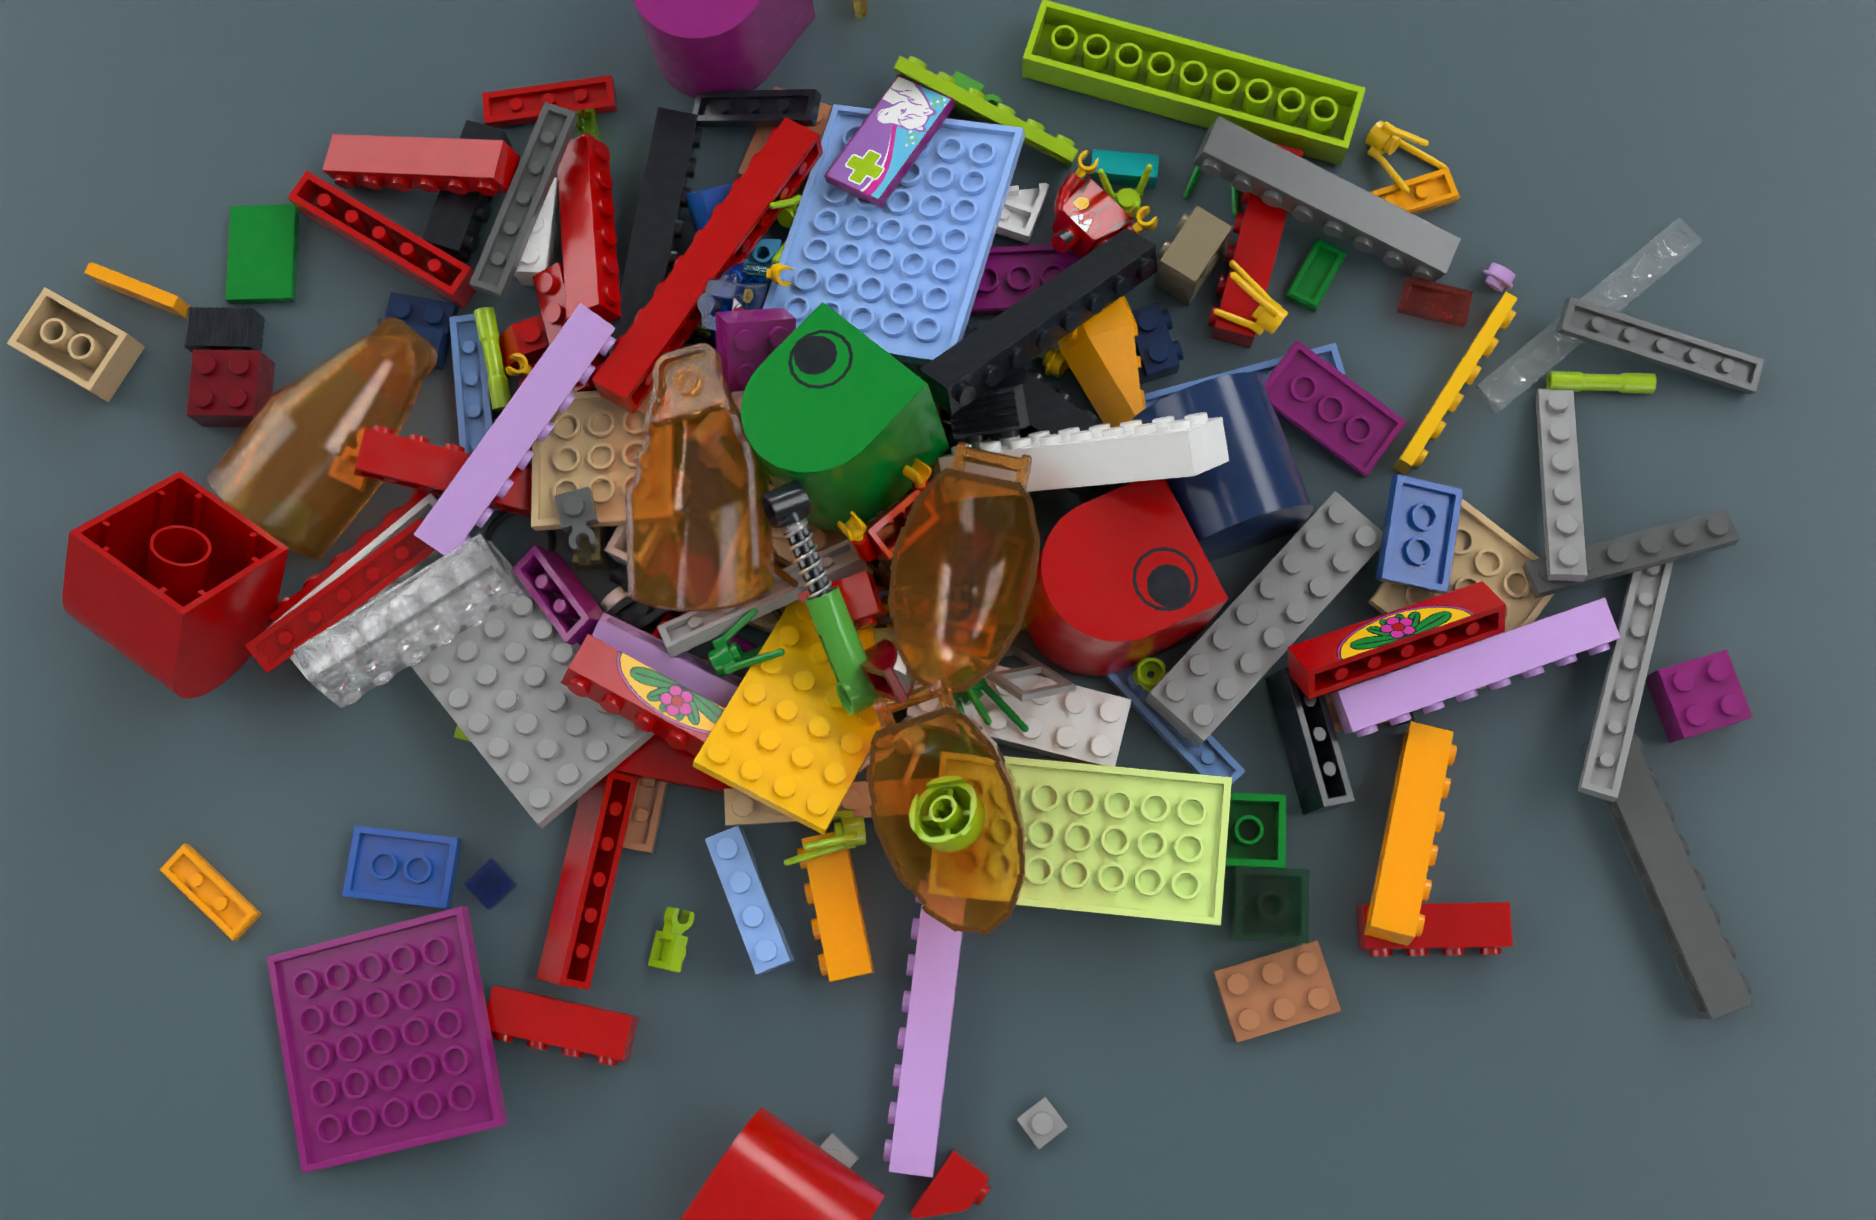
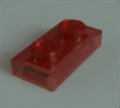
M1406 276L1403 280L1397 312L1464 327L1467 323L1473 291Z

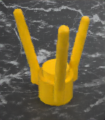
M1380 120L1373 126L1366 137L1365 143L1370 146L1367 154L1378 161L1405 194L1410 192L1409 187L1382 154L1387 153L1391 155L1400 147L1438 169L1447 167V165L1402 139L1424 147L1429 145V141L1396 128L1387 121L1383 122Z
M1230 260L1229 266L1235 271L1230 273L1231 279L1260 304L1252 314V317L1257 320L1253 322L1220 309H1214V314L1247 327L1259 336H1261L1264 330L1272 335L1289 312L1274 301L1234 260Z

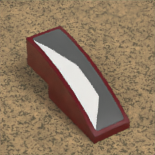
M883 639L865 650L868 660L861 663L860 666L877 696L902 704L909 699L913 688V679L897 648L891 641Z

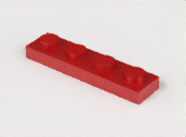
M612 75L482 93L484 123L494 128L535 123L544 102L575 111L578 117L617 111L615 84Z

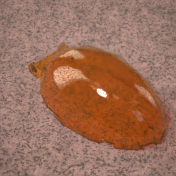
M959 442L955 451L952 469L945 468L935 475L936 477L932 479L924 492H921L911 505L913 507L908 514L905 526L901 528L893 551L888 596L890 618L893 619L895 639H893L894 647L898 651L910 676L927 687L935 695L964 692L977 684L996 669L1021 630L1038 583L1041 545L1033 500L1026 490L1032 465V457L1030 455L1023 454L1022 457L970 448L968 443ZM966 462L1017 472L1016 480L1014 482L964 472Z
M940 676L934 679V683L912 690L909 699L902 704L883 697L874 700L875 711L882 729L875 732L870 743V764L867 765L866 782H868L872 802L869 806L875 832L897 878L907 890L911 889L923 904L921 908L925 913L955 932H978L980 935H987L1012 916L1023 887L1027 850L1026 829L1016 780L997 743L972 717L958 710L947 679L944 676ZM937 697L939 698L941 708L895 723L892 713ZM942 776H959L974 787L985 807L986 818L982 833L973 844L957 852H938L924 844L910 827L909 810L912 800L916 794L920 797L928 789L926 786L928 782Z

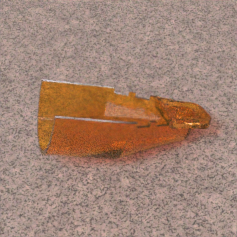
M394 317L383 319L369 336L361 337L272 393L207 474V482L226 504L289 549L306 557L321 560L383 483L382 481L354 475L365 428L373 429L375 425L383 426L394 430V435H399L404 420L408 421L423 380L437 362L436 349L410 325Z
M706 343L695 344L662 355L653 366V391L642 432L646 435L641 453L636 452L634 464L637 465L633 484L627 486L625 494L628 597L654 608L674 611H713L737 607L764 596L772 590L775 580L772 526L764 514L760 501V496L769 491V477L743 430L741 413L727 382L723 378L721 355Z

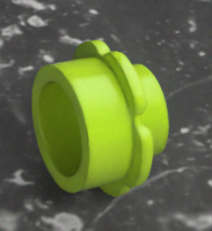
M1144 658L1137 663V669L1133 672V679L1137 685L1142 686L1143 690L1151 692L1168 673L1165 671L1166 665L1158 658ZM1153 672L1154 676L1148 677L1147 673Z

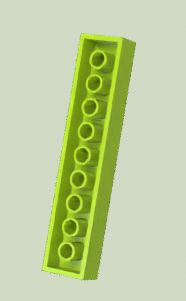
M1048 0L1041 1L1023 56L1022 77L1208 129L1216 118L1220 116L1271 143L1303 150V155L1337 165H1342L1349 148L1366 90L1365 87Z

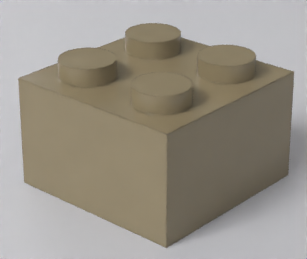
M1196 206L1191 215L1185 213L1175 229L1177 234L1173 242L1171 243L1167 240L1157 255L1159 261L1157 262L1155 286L1189 306L1225 253L1232 226L1199 206Z

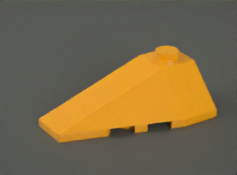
M1125 295L1057 341L1064 359L1104 424L1109 423L1111 428L1120 427V423L1131 421L1137 414L1146 409L1144 391L1140 389L1138 368H1141V358L1136 354L1135 336H1138L1137 323Z

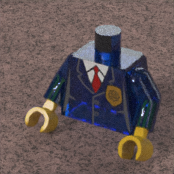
M738 262L721 274V278H710L708 280L705 293L698 298L697 307L701 312L700 327L710 332V338L715 346L716 312L763 309L768 282H765L766 278L778 285L789 286L792 282L781 280L780 273L786 269L793 270L791 267L775 263L770 268H766V264Z

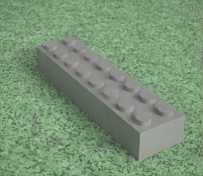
M1335 491L1155 686L1145 699V702L1193 745L1199 748L1287 651L1288 646H1291L1381 547L1383 531Z

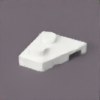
M1039 183L1038 188L1019 190V185L1010 186L996 234L1028 244L1049 192L1050 184Z

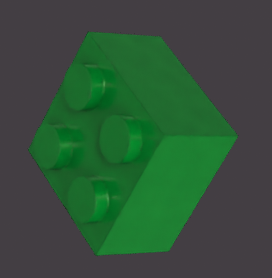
M1231 793L1225 868L1282 870L1286 868V795Z

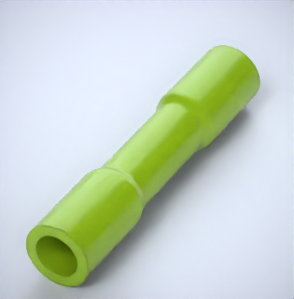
M483 307L474 310V316L487 369V384L493 411H503L511 400L510 388L500 351V336L495 310L493 307Z
M1549 371L1546 377V389L1574 390V392L1618 391L1630 394H1653L1657 384L1654 373L1586 374L1574 371Z

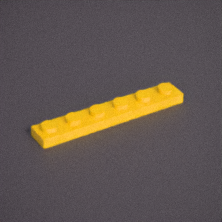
M1505 292L1396 462L1393 467L1395 470L1405 475L1412 466L1416 469L1420 467L1429 451L1424 449L1426 443L1430 438L1436 441L1447 424L1442 421L1443 416L1447 410L1453 413L1462 401L1464 395L1459 393L1464 383L1471 385L1482 367L1477 365V362L1482 355L1487 358L1490 356L1499 342L1494 337L1499 328L1506 330L1517 312L1513 311L1512 307L1517 301V297Z

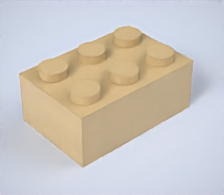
M45 287L7 342L8 345L28 358L108 403L145 348L144 345L128 333Z

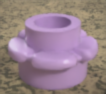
M1492 262L1488 270H1483L1482 272L1486 276L1484 283L1495 291L1502 292L1504 288L1511 289L1513 287L1512 282L1516 275L1500 264Z

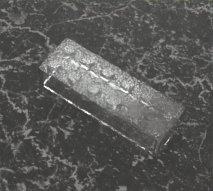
M480 533L293 651L310 683L342 708L357 702L363 694L377 685L387 683L392 679L393 675L404 668L419 663L426 654L436 648L449 644L455 636L469 627L479 625L484 621L485 617L496 610L511 605L517 597L523 594V591L506 563Z

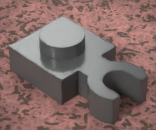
M589 486L555 495L561 528L564 532L572 531L569 536V544L576 554L580 553L579 541L585 537L589 538V542L594 549L598 548V537L589 527L599 523L593 493Z

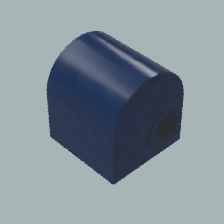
M1234 373L1200 382L1157 401L1131 420H1142V424L1152 423V420L1156 418L1174 416V420L1185 419L1184 416L1201 412H1207L1208 418H1223L1229 461L1196 476L1165 479L1209 562L1298 532L1313 511L1312 503L1264 382L1258 373Z

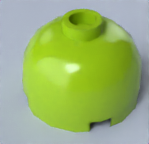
M942 776L926 784L928 789L920 797L916 794L912 800L909 810L910 827L924 844L938 852H957L966 849L978 839L983 831L986 813L981 797L971 784L959 776Z

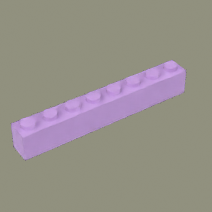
M582 303L578 305L413 535L449 559L454 554L460 557L463 555L473 539L468 537L470 531L475 524L482 528L493 513V510L488 506L495 496L501 499L504 498L514 484L509 479L516 467L522 471L535 454L529 450L537 438L544 442L555 426L550 421L557 410L564 413L576 397L570 393L576 383L579 381L584 385L596 369V367L591 365L598 353L605 356L616 341L611 336L615 327Z
M1605 598L1330 693V697L1344 734L1356 732L1359 738L1378 731L1376 725L1378 723L1389 720L1390 725L1393 726L1412 719L1409 712L1422 708L1424 714L1442 709L1445 707L1443 700L1456 697L1457 702L1476 697L1478 696L1477 688L1489 685L1492 691L1512 684L1509 678L1511 676L1522 673L1523 679L1544 673L1543 665L1555 662L1556 667L1575 662L1577 661L1576 654L1587 650L1589 656L1609 650L1611 648L1608 642L1621 637Z
M925 874V881L918 882L915 903L922 904L920 918L913 917L911 939L917 940L916 953L908 955L906 976H913L911 991L904 990L902 1012L908 1013L906 1028H899L897 1049L903 1050L902 1065L895 1064L892 1086L899 1087L897 1102H890L888 1124H894L893 1140L886 1139L883 1161L890 1162L889 1172L933 1177L967 900L926 896L928 874Z

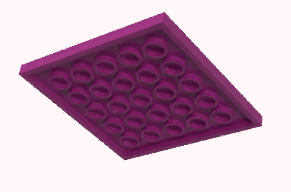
M468 906L456 907L267 957L302 1173L508 1124Z

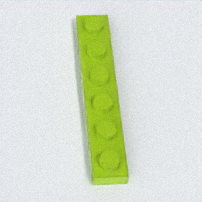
M899 56L894 66L896 76L900 75L953 98L956 108L985 123L1024 128V144L1071 168L1079 150L1074 148L1075 143L1069 138L1057 134L1056 138L1044 132L1045 127L1039 122L1028 119L1025 122L1015 117L1016 112L1012 108L1002 103H998L995 106L985 101L986 96L974 88L969 87L966 91L955 85L957 81L944 72H939L938 75L926 69L927 64L916 57L909 56L906 59Z

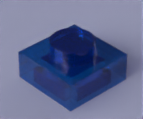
M489 859L464 883L489 910H492L517 886L514 880L494 859Z

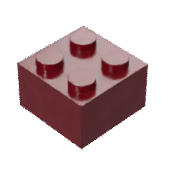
M193 350L186 415L203 427H269L275 363L260 350Z

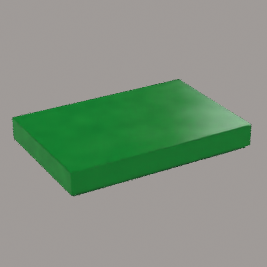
M294 204L230 206L225 297L229 304L296 301L300 211Z

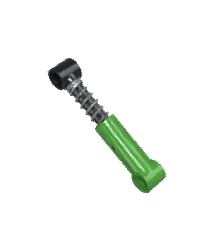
M794 480L762 494L760 502L763 512L773 528L781 529V533L785 535L783 539H788L791 546L788 551H793L795 556L793 563L798 564L800 569L798 575H802L805 581L802 587H807L810 593L804 601L837 680L836 692L841 704L848 714L854 715L885 700V698L877 696L860 666L861 663L868 660L841 591L838 586L830 587L832 581L827 579V569L822 567L821 564L823 557L818 556L816 552L818 545L813 544L811 539L813 533L808 532L806 517L811 513V505L806 491L798 481Z

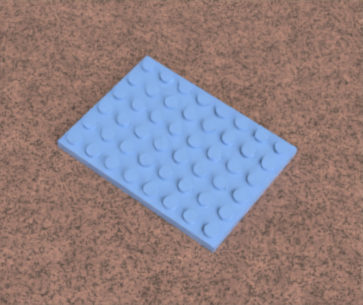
M834 104L821 140L823 154L810 171L779 263L793 269L783 270L780 273V279L790 281L792 284L784 287L772 282L763 309L785 308L796 318L797 328L824 302L898 361L926 365L960 342L964 337L1025 139L1024 128L946 118L883 207L880 208L826 182L824 175L873 110Z

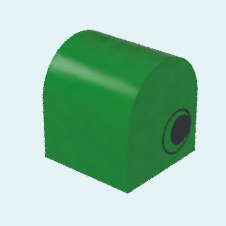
M824 302L756 369L743 394L741 421L750 445L775 488L794 480L803 486L811 505V513L806 517L809 525L816 528L841 531L837 523L838 521H841L843 524L847 523L851 518V511L866 524L890 503L904 496L912 488L913 481L903 475V469L906 465L912 468L916 457L931 468L938 458L950 448L928 383Z

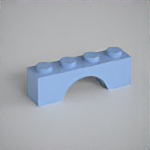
M737 825L705 838L756 975L765 974L794 962L783 929L765 893L756 859L744 828Z

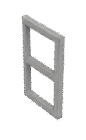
M1014 645L998 648L994 659L1015 655L1029 664V666L995 672L981 662L986 660L963 655V657L975 659L971 660V664L977 666L980 674L1021 702L1070 692L1076 689L1074 683ZM1042 673L1058 684L1024 691L1010 682L1009 679Z

